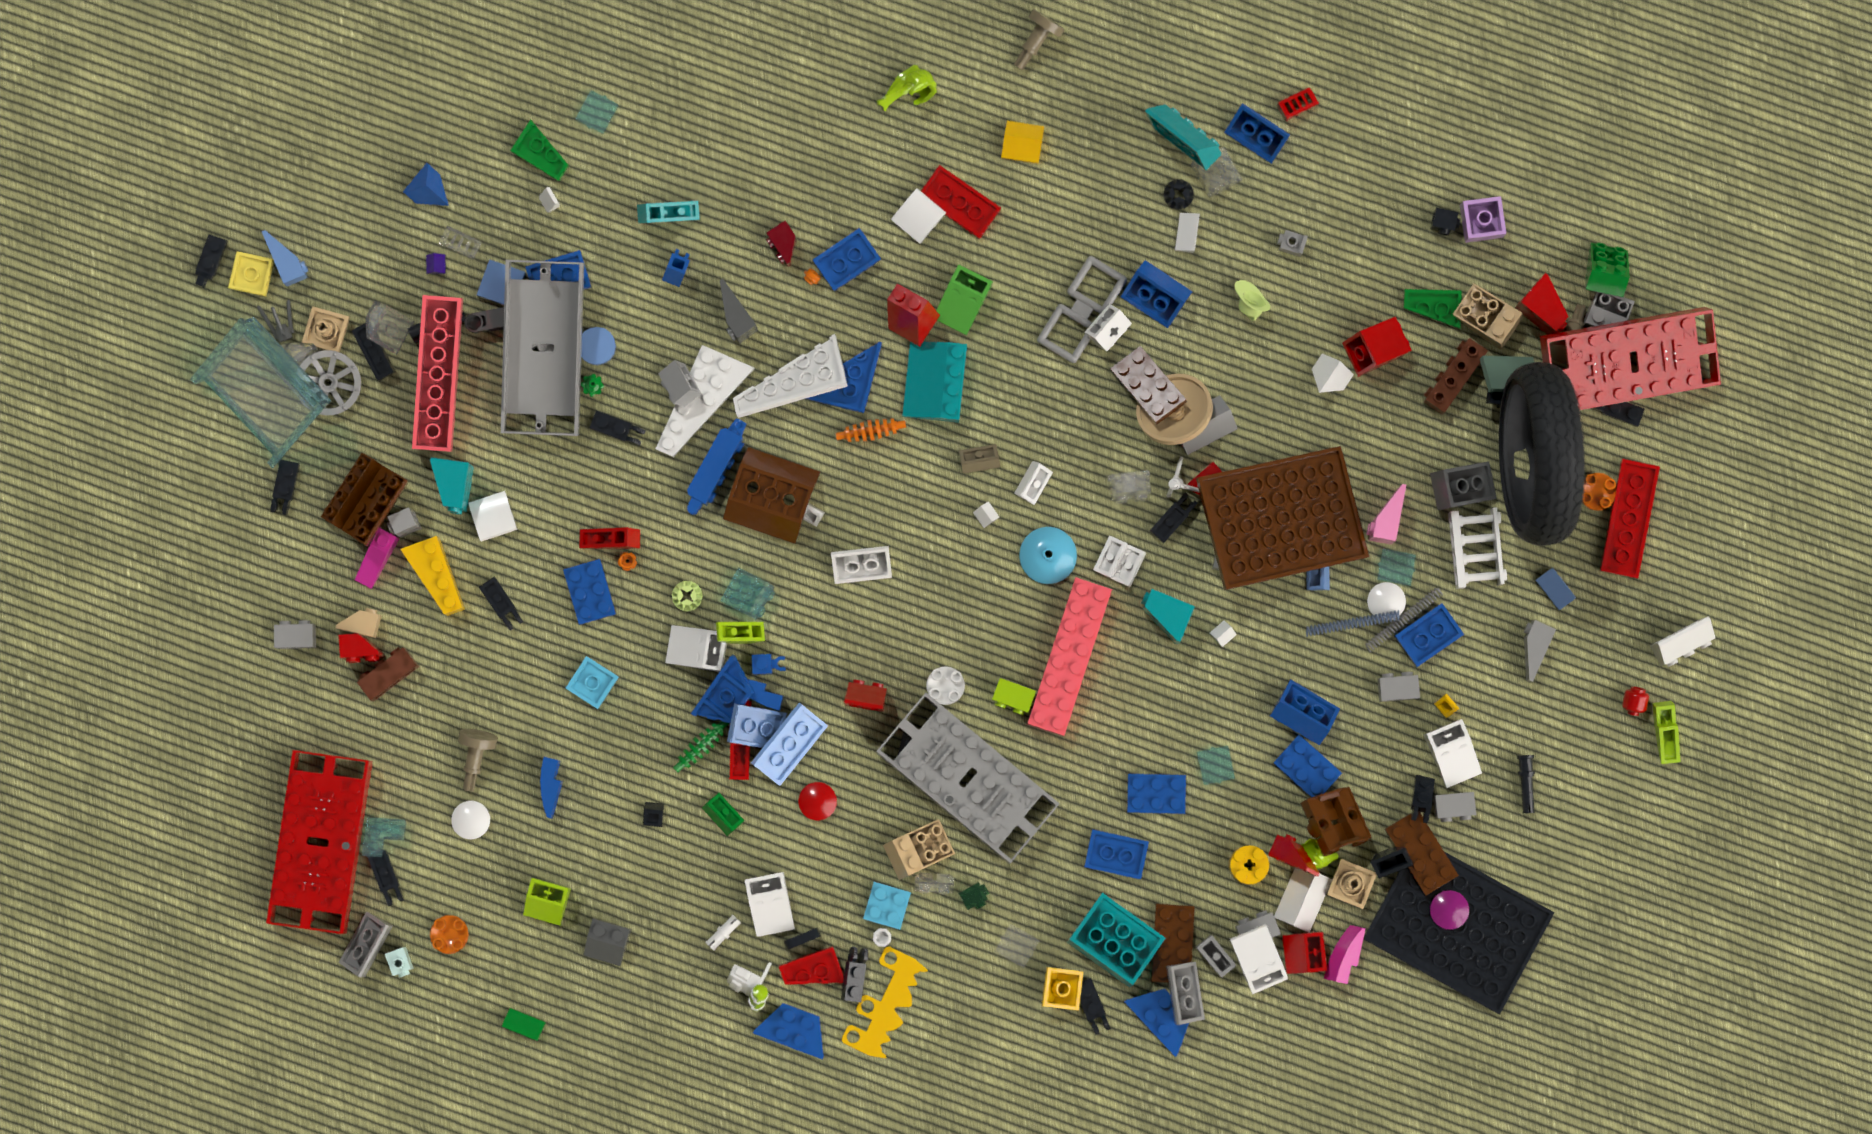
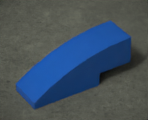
M748 679L754 691L750 697L752 700L776 711L781 710L784 696L766 692V683Z
M544 757L540 778L541 797L547 818L553 819L563 781L556 780L561 761Z

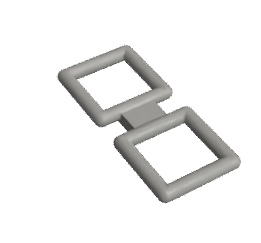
M1089 256L1067 290L1068 295L1076 299L1075 304L1071 309L1063 304H1059L1038 336V343L1067 361L1076 363L1090 341L1086 333L1073 354L1046 339L1062 313L1088 328L1092 324L1088 320L1092 311L1094 310L1101 314L1109 304H1113L1127 281L1126 276L1095 257ZM1092 265L1118 280L1103 306L1076 291Z

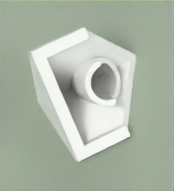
M1321 354L1311 369L1319 393L1344 390L1354 375L1341 361L1325 354Z

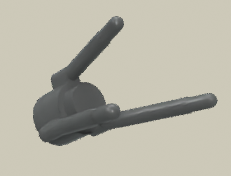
M290 300L286 301L288 327L286 324L281 325L274 307H271V311L277 324L275 328L261 306H257L261 316L273 333L274 339H277L279 343L292 339V334L295 333Z

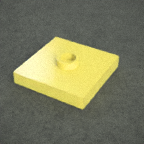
M237 251L228 288L266 297L274 260Z

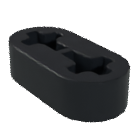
M817 927L783 942L786 949L789 950L821 937Z

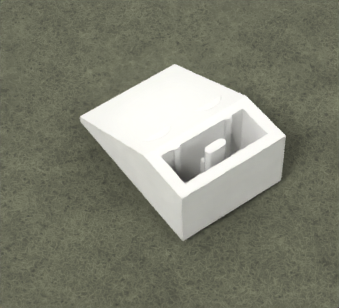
M672 625L665 663L720 672L724 665L727 643L717 642L716 631Z
M1462 719L1424 734L1446 788L1482 774L1470 736Z
M784 872L746 879L745 885L756 936L759 937L795 929Z
M1266 924L1230 939L1252 994L1288 979Z

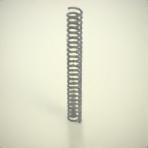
M1434 588V591L1431 590V593L1425 595V598L1423 597L1422 600L1416 602V605L1410 607V610L1407 609V612L1401 614V617L1399 616V621L1397 619L1396 621H1392V624L1386 626V629L1383 628V631H1380V633H1377V636L1375 635L1374 638H1371V640L1368 641V643H1365L1368 651L1370 653L1372 652L1368 646H1370L1372 650H1375L1371 643L1376 648L1377 645L1375 644V642L1379 646L1381 645L1378 642L1377 638L1383 643L1380 636L1385 641L1386 638L1384 637V635L1387 638H1389L1386 631L1392 636L1389 629L1395 634V631L1392 628L1394 627L1396 631H1398L1395 624L1400 629L1401 626L1398 624V622L1404 627V624L1402 623L1401 619L1405 622V624H1407V622L1404 619V617L1410 622V619L1407 617L1408 615L1411 619H1413L1410 612L1414 615V617H1416V615L1413 612V610L1419 615V612L1416 610V608L1420 612H1422V610L1420 609L1418 604L1423 608V610H1425V608L1422 605V603L1428 608V605L1425 603V601H1427L1429 605H1431V603L1429 602L1427 597L1432 601V603H1434V601L1431 598V596L1435 600H1437L1433 593H1435L1437 597L1440 598L1436 590L1443 596L1440 589Z

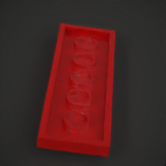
M1621 459L1600 572L1634 579L1639 578L1660 466Z

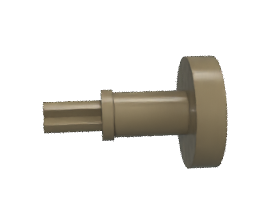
M1035 9L1032 10L1028 17L1036 22L1037 25L1025 44L1023 43L1021 46L1024 49L1014 63L1021 70H1024L1033 55H1037V51L1050 32L1061 37L1065 31L1059 24Z
M1576 305L1572 318L1567 321L1568 324L1565 332L1584 328L1583 319L1587 310L1585 305ZM1565 340L1550 342L1551 358L1559 363L1568 365Z
M462 729L459 731L458 742L468 747L466 763L463 771L466 772L463 784L465 791H474L477 774L481 773L480 767L483 751L496 748L498 737L490 732L476 729Z

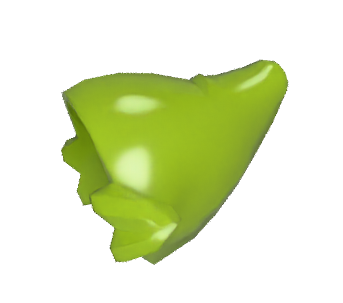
M1310 838L1301 845L1317 869L1326 867L1339 858L1336 852L1323 857L1316 841L1318 839Z

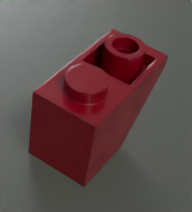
M783 221L766 232L768 238L765 240L771 249L775 247L778 254L776 256L782 265L785 263L789 267L792 263L796 236L787 222Z

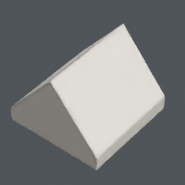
M989 502L973 512L983 528L999 518Z
M808 503L803 520L817 527L825 512Z
M1222 621L1210 632L1221 647L1237 635L1233 628L1225 621Z

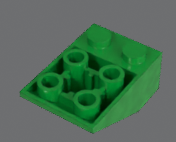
M1591 242L1585 279L1586 290L1624 297L1630 278L1628 250L1622 247L1606 246L1604 243Z

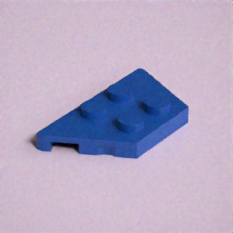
M735 655L730 656L691 712V715L731 723L734 704H746L754 691Z
M1164 988L1126 999L1124 1002L1176 1057L1189 1023L1175 1024L1171 996Z
M783 1003L753 1031V1034L823 1060L820 1016Z

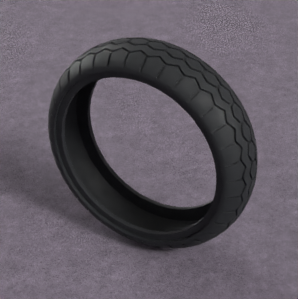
M1532 362L1513 371L1504 387L1499 416V466L1504 503L1513 530L1524 541L1541 546L1553 545L1565 540L1574 531L1578 523L1584 494L1585 451L1580 408L1570 378L1556 365L1546 362ZM1523 449L1527 450L1530 463L1528 480L1516 477L1514 469V453Z

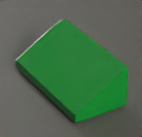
M717 793L702 807L705 813L726 836H729L745 821L720 793Z
M510 1008L502 1027L538 1041L546 1022Z

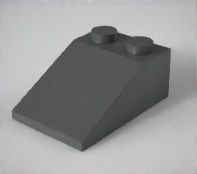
M721 279L720 286L728 326L726 330L733 341L737 340L740 344L756 333L758 328L724 279Z
M1489 461L1430 473L1437 510L1497 499Z

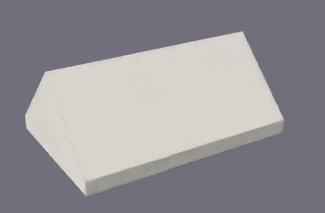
M889 546L831 552L835 584L892 578Z
M1294 868L1274 918L1310 933L1332 879L1322 874H1319V877Z

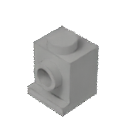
M1285 230L1284 234L1280 233L1277 242L1280 245L1279 251L1301 257L1308 236ZM1289 239H1294L1295 244L1291 245Z

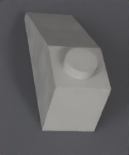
M1533 620L1531 623L1528 622L1523 632L1526 634L1524 637L1526 681L1529 683L1533 682L1556 629L1537 620Z

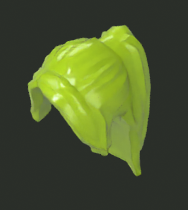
M913 65L895 78L886 95L882 99L877 100V105L882 106L883 110L886 111L888 106L899 97L907 94L913 95L914 93H919L920 97L914 100L913 104L916 106L920 105L935 95L937 84L930 72L920 69L918 65Z

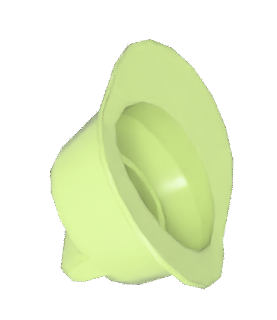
M1239 280L1234 284V289L1240 297L1239 310L1249 319L1255 321L1262 312L1269 311L1271 308L1269 302L1255 285L1245 280Z

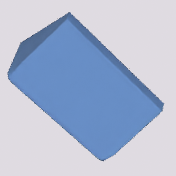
M1329 567L1306 572L1307 590H1330Z
M1554 568L1549 569L1535 580L1558 610H1561L1576 599Z

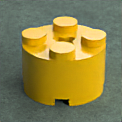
M1251 845L1242 846L1232 853L1228 864L1229 871L1233 878L1242 884H1256L1266 877L1269 870V860L1262 849ZM1248 859L1253 863L1250 871H1248L1247 867H1244V863H1247Z

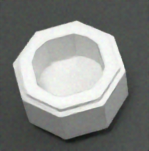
M879 928L873 933V941L877 946L885 947L891 942V933L887 929Z

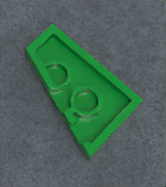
M530 119L510 151L559 182L569 165Z
M1404 289V309L1461 329V321L1454 317L1453 313L1462 301V290Z

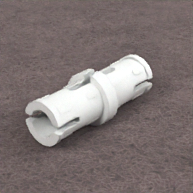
M732 914L721 927L717 928V931L706 941V944L712 950H715L725 938L728 939L730 937L729 934L741 922Z

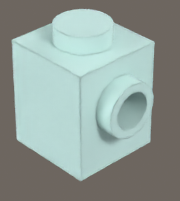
M406 947L385 954L392 976L398 975L401 978L409 975V970L414 969Z

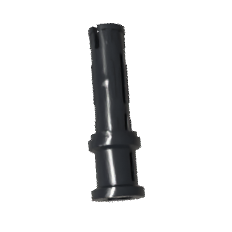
M1517 755L1520 769L1518 775L1521 777L1522 813H1535L1532 778L1535 774L1532 761L1534 755Z

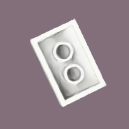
M1709 616L1699 619L1650 645L1660 665L1667 664L1670 667L1678 662L1677 658L1681 656L1687 658L1695 653L1694 649L1698 647L1704 649L1712 644L1711 640L1715 639Z

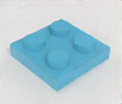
M586 656L566 686V689L599 709L619 677Z
M874 882L863 919L900 930L911 892Z

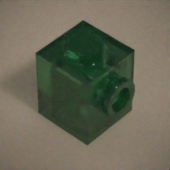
M979 882L959 892L967 910L973 907L977 910L985 906V901L988 900L987 895L989 892L985 884L980 885Z

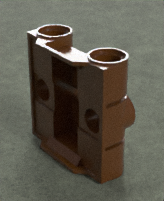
M1349 786L1311 797L1300 803L1306 818L1310 819L1307 825L1308 833L1315 839H1318L1316 841L1323 857L1339 851L1340 848L1351 844L1352 847H1356L1372 838ZM1337 820L1338 824L1332 825L1331 821Z

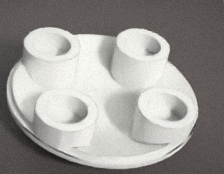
M1383 582L1377 584L1369 592L1367 599L1368 609L1373 615H1378L1379 613L1382 615L1383 612L1385 615L1386 612H1389L1390 615V611L1394 613V610L1396 612L1399 610L1400 616L1406 605L1404 592L1393 583Z
M940 667L933 670L929 675L926 688L928 694L939 704L949 705L961 698L964 693L965 682L962 674L956 669Z
M463 802L453 811L451 818L452 827L462 838H479L489 827L490 814L486 807L479 802Z

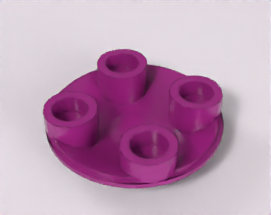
M1443 891L1436 895L1430 904L1431 917L1441 928L1456 929L1462 926L1468 918V902L1463 895L1456 891Z

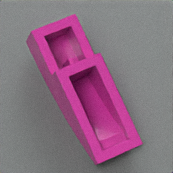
M1352 925L1347 928L1331 954L1324 979L1348 984L1351 966H1358L1365 928Z

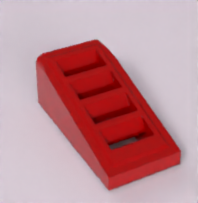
M1309 87L1278 102L1277 107L1286 122L1318 105L1319 102ZM1305 94L1309 95L1312 103H1308L1306 97L1304 96ZM1301 97L1306 106L1302 107L1298 98ZM1292 101L1296 102L1299 109H1295ZM1286 104H1289L1292 110L1291 113H1289Z

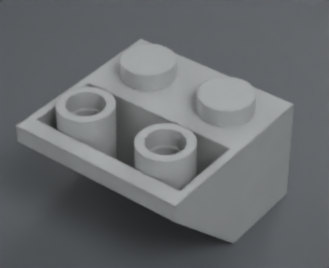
M1596 292L1583 320L1584 327L1588 328L1627 321L1635 301L1625 297Z

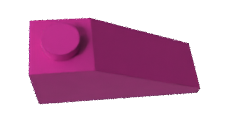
M379 528L367 550L355 580L372 589L396 547L399 538Z

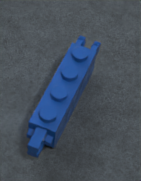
M736 418L728 429H720L687 489L688 495L691 497L689 505H687V510L690 514H697L703 504L707 506L708 503L714 501L717 495L715 493L717 486H722L726 479V476H724L726 470L732 468L736 452L740 453L745 444L742 442V436L747 425L744 421Z

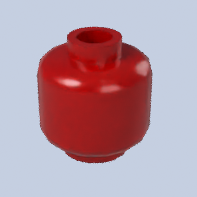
M1631 686L1630 689L1625 691L1622 707L1628 710L1627 714L1639 716V713L1646 712L1649 701V694L1645 692L1646 689Z

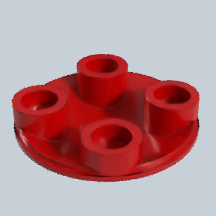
M813 782L802 789L798 804L803 815L811 820L820 821L833 814L837 805V798L834 790L829 785L822 782Z

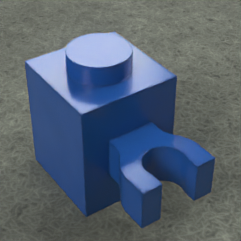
M676 249L674 254L672 253L662 281L680 287L690 262L688 259L690 254L686 253L685 257H681L678 255L680 251Z
M771 654L752 655V674L773 675V669L786 671V667L778 666V662L785 660V656L772 659Z

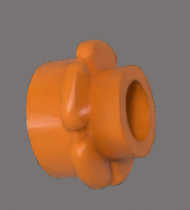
M812 268L804 271V279L810 285H817L821 279L819 274Z
M624 552L618 559V565L623 570L629 571L637 565L636 556L633 553Z

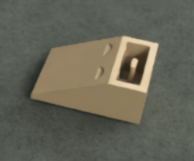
M1476 284L1472 285L1453 313L1454 317L1500 350H1502L1522 321V312Z
M939 819L883 845L899 880L955 854Z

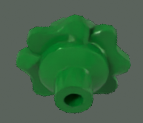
M595 374L585 376L583 378L584 381L581 382L583 393H589L590 397H593L595 394H601V389L604 388L601 377H596Z

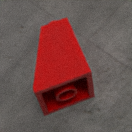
M1545 273L1523 297L1515 309L1522 312L1527 319L1545 334L1549 335L1560 333L1568 324L1565 321L1569 316L1549 275Z
M898 283L887 299L888 329L920 347L940 314L928 300Z
M1396 316L1363 329L1342 342L1358 377L1401 358L1412 351L1410 343L1406 339Z

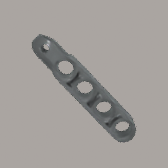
M504 307L469 314L465 319L466 329L471 333L503 330Z

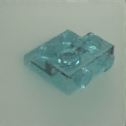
M738 567L720 601L757 620L758 617L760 618L764 615V606L767 600L770 601L775 594L773 589L775 587Z

